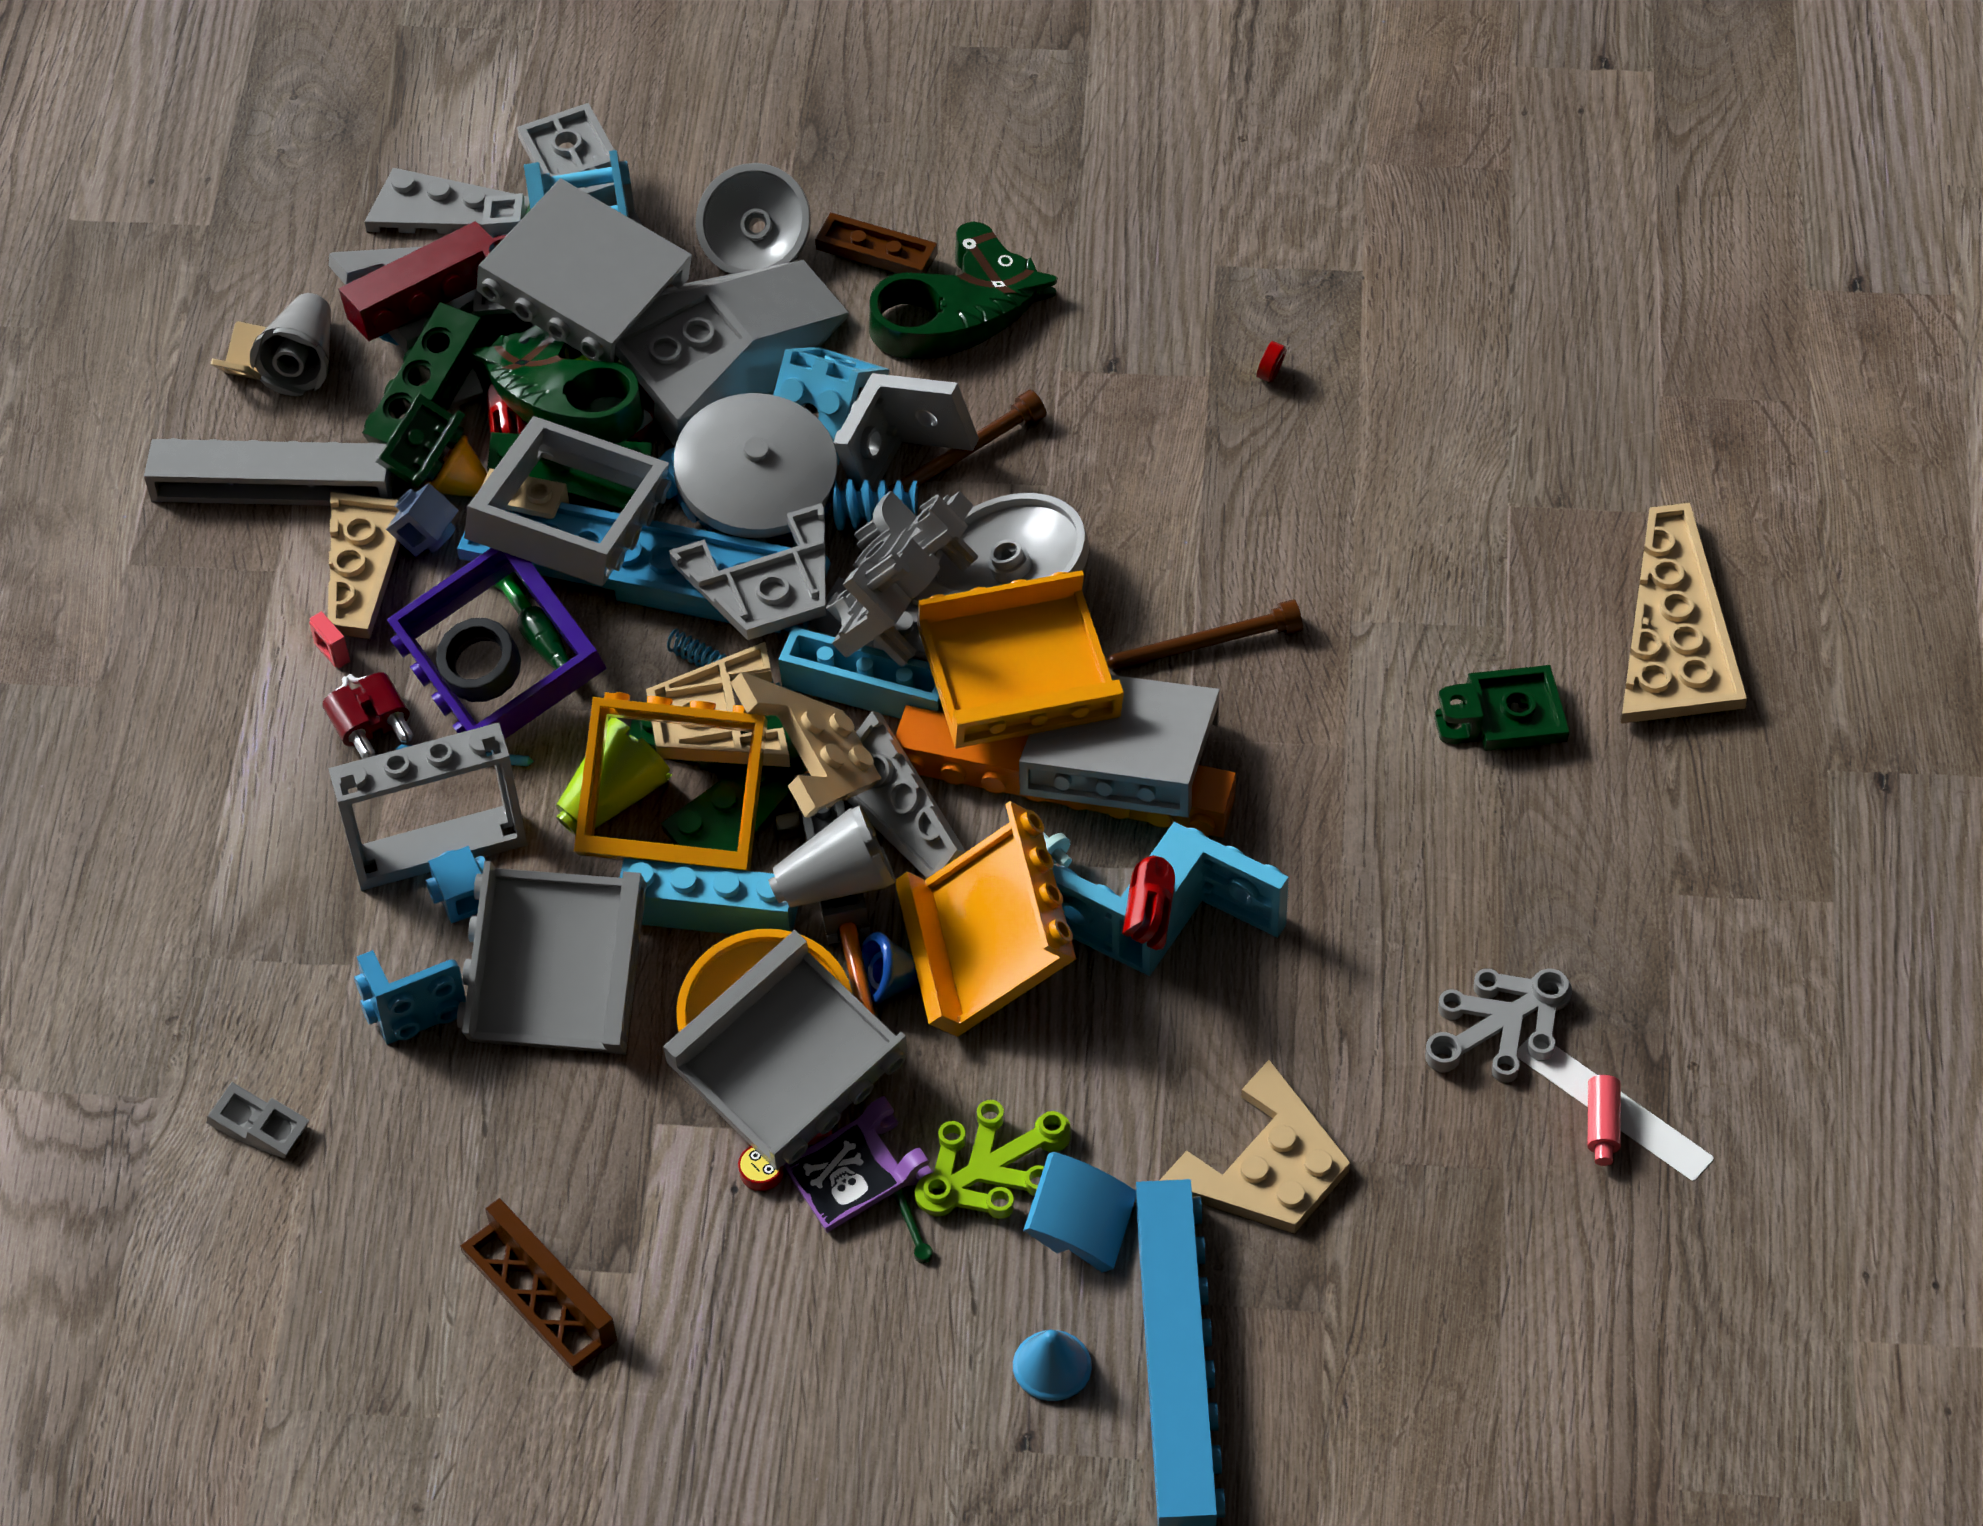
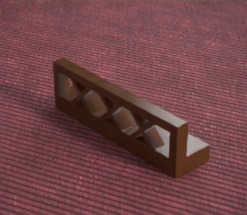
M498 1198L485 1208L489 1225L460 1245L461 1251L563 1363L575 1373L617 1341L613 1318L515 1213ZM495 1237L506 1247L504 1260L484 1259L478 1250ZM512 1254L516 1257L517 1260H511ZM495 1270H501L502 1275L500 1276ZM509 1272H530L533 1276L532 1290L512 1289L508 1285ZM540 1284L545 1290H539ZM523 1300L530 1301V1305L528 1306ZM537 1301L557 1302L562 1307L560 1320L540 1319L536 1315ZM568 1314L574 1321H567ZM552 1331H558V1338ZM566 1331L585 1332L593 1340L575 1355L564 1345Z

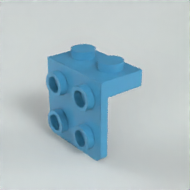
M373 950L357 956L360 974L354 976V980L362 998L360 1005L368 1024L377 1023L386 1044L397 1040L410 1039L419 1031L436 1024L454 1021L457 1019L459 1003L466 1002L461 971L456 960H447L389 983Z

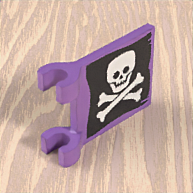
M885 1096L873 1101L858 1119L807 1148L806 1152L793 1164L786 1162L784 1164V1169L827 1233L901 1188L917 1185L923 1176L933 1173L928 1166L930 1164L929 1160L920 1147L907 1153L897 1164L878 1136V1134L891 1131L898 1125V1121L893 1115L894 1110Z

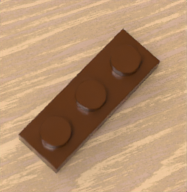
M831 212L815 238L816 250L898 274H927L938 254L937 243Z

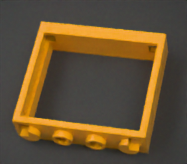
M605 692L604 698L593 697L574 852L579 856L616 860L631 858L750 871L768 724L765 715L747 714L743 705H734L732 712L715 710L716 704L706 701H690V707L674 706L673 699L660 696H647V703L630 701V694L622 692ZM609 717L752 732L737 852L594 836Z

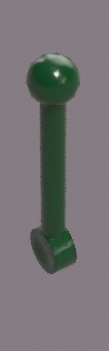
M903 1187L891 1194V1196L896 1198L915 1244L914 1257L916 1261L927 1263L932 1259V1248L922 1240L904 1196L906 1187Z

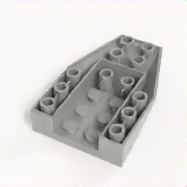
M804 260L685 283L680 289L674 286L666 288L616 343L613 363L620 360L625 367L635 374L639 384L654 401L653 421L671 443L676 446L678 437L687 422L707 405L738 394L761 393L773 395L785 349L821 347L848 318L849 312Z

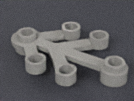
M1485 968L1479 970L1474 978V992L1479 997L1463 995L1460 991L1454 989L1446 990L1440 995L1438 1011L1445 1019L1456 1020L1463 1014L1487 1018L1457 1036L1447 1032H1439L1432 1035L1426 1044L1425 1059L1427 1064L1437 1072H1449L1459 1065L1462 1054L1502 1031L1499 1054L1493 1059L1492 1075L1499 1082L1509 1083L1514 1081L1519 1073L1520 1062L1517 1058V1049L1522 1019L1538 1010L1536 1032H1533L1529 1037L1527 1051L1535 1060L1544 1061L1551 1058L1555 1048V1039L1552 1035L1555 1012L1563 1009L1570 1002L1572 986L1567 977L1556 969L1541 970L1533 978L1528 979L1498 974L1493 969ZM1488 980L1493 982L1494 985L1485 987L1480 982ZM1551 990L1556 994L1549 995L1544 993L1543 991ZM1499 991L1522 996L1514 1002L1491 999L1496 997ZM1453 1001L1456 1002L1459 1006L1456 1008L1447 1007L1445 1003ZM1536 1042H1544L1549 1047L1538 1049L1534 1044ZM1446 1054L1450 1058L1442 1059L1437 1057L1436 1055ZM1501 1064H1509L1513 1067V1069L1509 1071H1504L1500 1069L1498 1066Z

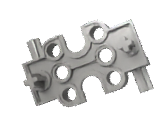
M890 491L881 498L875 507L873 520L855 532L854 536L859 540L856 545L863 552L853 564L856 569L850 573L843 583L846 590L840 594L836 591L825 607L842 625L832 644L846 658L872 640L901 667L916 654L917 650L893 625L897 623L911 600L929 585L941 567L937 564L939 559L934 555L935 552L940 549L962 571L968 569L971 563L978 558V555L961 538L967 528L964 520L974 505L960 491L952 497L946 495L943 499L939 495H935L920 506L922 512L918 516Z

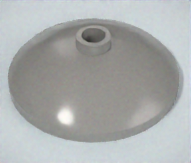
M762 163L742 164L721 173L706 188L696 212V233L700 246L706 256L718 268L728 274L789 263L798 257L807 242L811 226L810 207L802 188L785 171ZM759 221L764 222V229L759 233H754V224Z

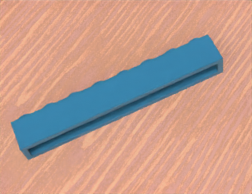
M1191 1179L1136 1182V1213L1158 1526H1216L1217 1518L1225 1517L1224 1488L1215 1489L1214 1474H1222L1221 1447L1220 1445H1211L1210 1431H1218L1219 1425L1217 1402L1208 1403L1207 1389L1215 1388L1214 1360H1205L1204 1347L1212 1346V1331L1210 1318L1202 1319L1201 1305H1209L1207 1277H1198V1265L1205 1264L1204 1236L1195 1237L1194 1224H1202L1201 1196L1192 1197Z

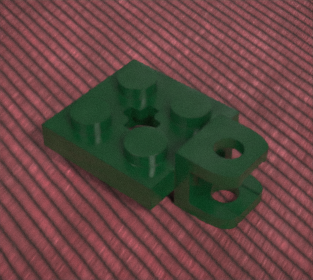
M1551 665L1468 673L1467 683L1446 686L1439 691L1438 700L1441 708L1435 711L1434 720L1442 742L1450 744L1478 742L1479 736H1481L1484 750L1488 751L1568 741L1569 728ZM1454 699L1461 700L1460 704L1451 705L1450 702ZM1511 703H1518L1520 708H1527L1528 710L1523 713L1510 710ZM1446 722L1461 724V727L1451 729L1446 725Z

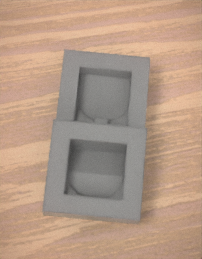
M231 1082L207 1116L206 1123L261 1151L286 1158L310 1120L272 1097L267 1103Z

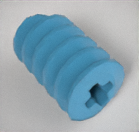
M848 479L844 491H841L835 480L833 516L837 530H844L848 519H850L855 531L862 528L865 519L867 523L873 520L875 507L881 498L889 493L885 480H880L876 491H872L869 480H864L860 491H856L852 479ZM897 480L892 492L917 516V481H913L909 492H905L901 480Z

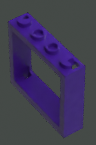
M493 548L488 549L387 619L396 633L390 639L403 658L411 654L416 663L411 665L410 668L424 687L430 683L434 686L437 692L431 695L444 716L452 712L457 718L458 722L452 725L457 733L499 722L505 740L607 669L595 647L533 564L528 560ZM515 572L576 656L476 724L455 693L447 686L416 638L509 574Z

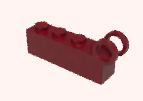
M474 221L338 288L347 319L370 342L436 309L440 302L446 304L476 289L478 265L506 235L492 238Z

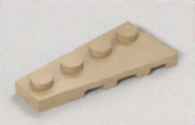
M330 492L331 551H329L328 619L343 636L371 638L401 544L386 530L399 511L395 508L398 500Z

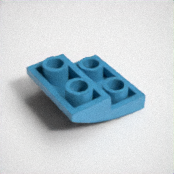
M1057 1152L1049 1153L1023 1231L1055 1253L1070 1250L1102 1273L1114 1269L1135 1202L1136 1190L1106 1172L1080 1160Z

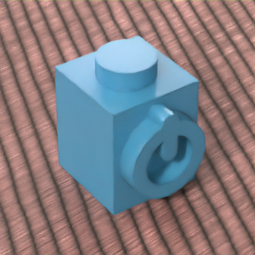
M469 846L458 850L446 851L439 857L428 860L432 878L425 880L429 894L434 904L442 902L451 924L478 913L479 900L474 898V883L476 875L483 874L484 861L486 860L483 856L474 858Z

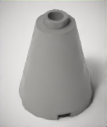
M304 293L297 296L255 339L250 350V365L252 369L254 367L262 376L260 381L266 387L280 394L290 396H302L305 391L312 389L316 391L321 387L329 371L331 308L328 302L321 296L313 293Z
M861 805L848 809L773 867L775 877L768 879L779 903L787 901L788 905L792 908L887 888L896 882L883 847H880L873 825Z

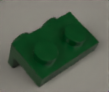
M419 393L377 458L376 463L415 488H418L425 479L432 482L444 464V461L439 456L445 446L453 449L465 430L459 426L465 414L458 410L453 415Z

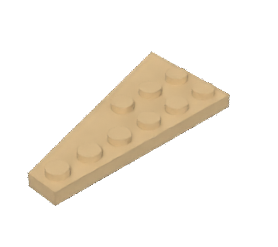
M1690 503L1650 507L1621 724L1745 709L1747 696Z

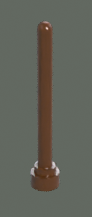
M1028 390L1016 397L1015 403L1011 405V411L977 431L979 440L973 451L948 449L900 479L904 491L909 492L913 481H917L918 487L1018 424L1022 426L1026 424L1034 425L1045 418L1047 412L1040 397L1033 390ZM896 482L887 487L888 492L893 491Z
M1295 599L1280 602L1277 604V608L1271 609V614L1114 653L1108 656L1106 663L1109 669L1119 670L1275 630L1276 633L1284 632L1285 635L1303 631V622L1300 609Z

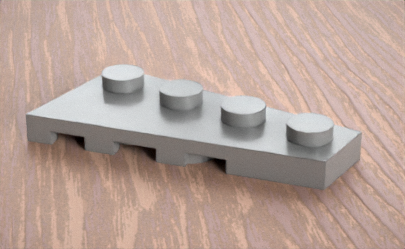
M392 168L364 221L366 232L380 233L381 227L398 228L399 233H415L416 228L437 229L438 234H450L474 221L483 228L485 196L514 193ZM524 196L525 213L530 204L528 196Z
M871 711L856 734L864 748L872 755L873 764L881 779L871 789L847 801L853 807L861 805L871 824L926 878H929L966 851L882 714Z

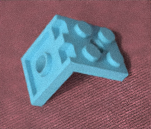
M821 347L785 349L773 395L791 400L802 407L808 403L813 404L818 410V419L828 430L834 442L837 431L842 428L851 411L852 404L857 399L859 388L866 385L872 373L888 375L890 369ZM836 452V454H837V465H839L840 458H839V456H838V453Z

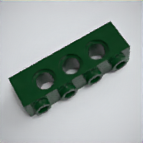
M441 302L438 304L434 313L426 318L422 333L415 345L407 350L403 365L397 375L386 385L384 397L375 412L370 413L367 417L362 433L368 443L387 444L403 419L399 418L406 414L419 393L443 409L448 410L473 368L472 364L476 362L470 356L469 349L485 347L490 339V335L480 317Z

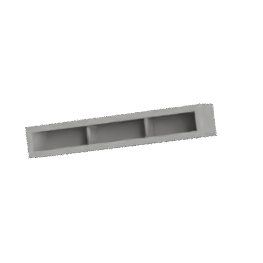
M171 438L151 440L144 479L151 502L331 506L330 492L392 499L395 474L376 463L386 444L373 442L321 443L258 440L227 441L217 439L181 440Z

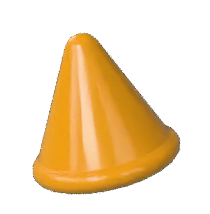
M462 435L453 449H450L443 459L444 464L430 484L442 494L475 497L488 472L469 444L468 437Z

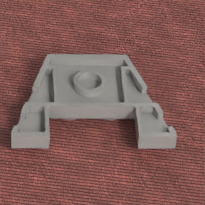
M421 247L329 253L328 266L346 285ZM475 289L446 303V305L471 313L473 311ZM435 309L388 333L407 352L410 347L415 345L422 333L426 318L433 314Z
M822 503L787 513L788 526L797 543L796 547L719 571L704 539L669 550L671 563L747 640L826 616L825 516Z

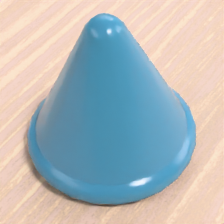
M1052 1329L1037 1332L1026 1338L1018 1347L1013 1359V1373L1021 1388L1029 1395L1046 1401H1060L1079 1393L1088 1382L1092 1370L1091 1357L1085 1345L1078 1338L1067 1332Z

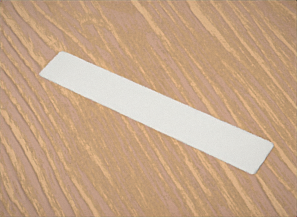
M1529 1038L1517 1049V1058L1588 1107V1081L1590 1078L1598 1076L1557 1046L1554 1048L1552 1057L1544 1061L1535 1060L1529 1055L1527 1051ZM1536 1042L1534 1044L1538 1049L1549 1047L1544 1042ZM1621 1092V1131L1690 1180H1696L1713 1161L1714 1157Z

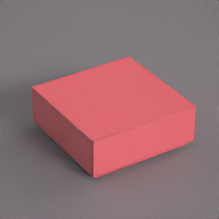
M322 611L309 618L312 636L317 648L338 669L349 663L350 657L345 637Z

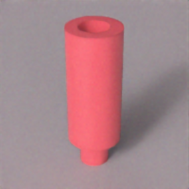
M1610 1075L1594 1076L1588 1081L1587 1147L1595 1153V1163L1600 1166L1611 1165L1613 1163V1153L1621 1148V1081Z

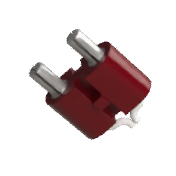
M384 672L355 678L352 674L344 676L342 678V686L330 693L322 703L323 709L344 745L349 747L355 746L362 759L368 758V755L369 757L375 755L369 740L374 738L372 732L381 729L383 734L394 729L402 743H406L407 739L408 741L412 740L414 736L406 723L410 716V711L389 676ZM349 681L359 684L360 687L352 690L349 686Z

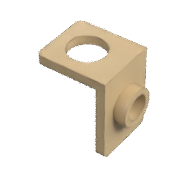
M236 322L226 361L212 359L210 365L227 374L260 380L262 376L255 367L252 369L250 365V350L255 339L267 327Z

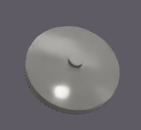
M738 394L707 405L687 422L678 437L674 452L675 483L686 506L695 516L712 528L744 538H769L791 532L787 522V513L822 503L823 507H825L833 493L837 474L836 450L833 440L822 422L801 405L770 394Z
M1017 493L1000 496L972 507L964 520L967 528L961 538L978 555L976 561L971 563L968 569L962 571L939 549L934 555L939 559L937 564L941 568L931 582L959 592H966L976 587L988 588L1009 584L1019 579L1031 580L1048 577L1057 572L1069 573L1084 569L1088 559V536L1083 522L1074 508L1056 497L1039 493Z

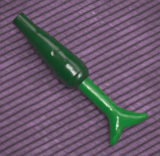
M512 572L493 585V587L498 588L505 594L518 613L517 626L524 639L556 670L569 661L563 642L555 626L542 608L532 606L516 584V573Z

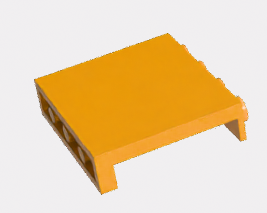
M1083 570L1069 573L1057 572L1048 577L1031 580L1019 579L1009 584L988 588L976 587L966 592L949 595L937 594L928 599L919 600L917 627L955 749L1121 716L1124 692L1120 680H1112L1087 607L1082 592Z
M1011 801L1005 804L1010 821L1008 824L926 880L906 872L898 877L895 882L928 1023L957 1037L1076 960L1072 945L1073 934L1066 922L1062 907L1063 896L1056 884L1052 869L1054 862L1047 850L1043 835L1044 824L1034 811L1027 810Z

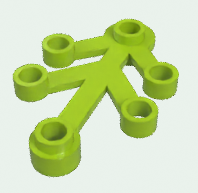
M983 1101L977 1108L979 1127L969 1164L953 1173L957 1151L965 1146L966 1132L964 1126L957 1121L945 1122L938 1131L941 1147L934 1172L923 1176L915 1188V1199L918 1206L927 1214L936 1217L949 1214L955 1207L988 1212L992 1217L998 1219L1010 1216L1014 1210V1196L1005 1187L1025 1190L1030 1195L1035 1196L1038 1185L1033 1184L1031 1181L1034 1178L1041 1177L1044 1166L1036 1165L1027 1171L1005 1168V1166L1039 1147L1048 1152L1063 1150L1071 1139V1126L1067 1117L1056 1111L1046 1112L1036 1120L1034 1129L991 1152L997 1129L1004 1122V1109L998 1101ZM987 1112H994L998 1115L994 1119L983 1117ZM1048 1125L1060 1126L1057 1130L1053 1131L1045 1128ZM949 1133H956L960 1136L956 1140L945 1138ZM977 1182L1003 1186L993 1188L988 1194L966 1189ZM934 1189L945 1190V1192L940 1195H934L930 1193V1191ZM997 1199H1004L1008 1202L1002 1207H997L993 1204Z

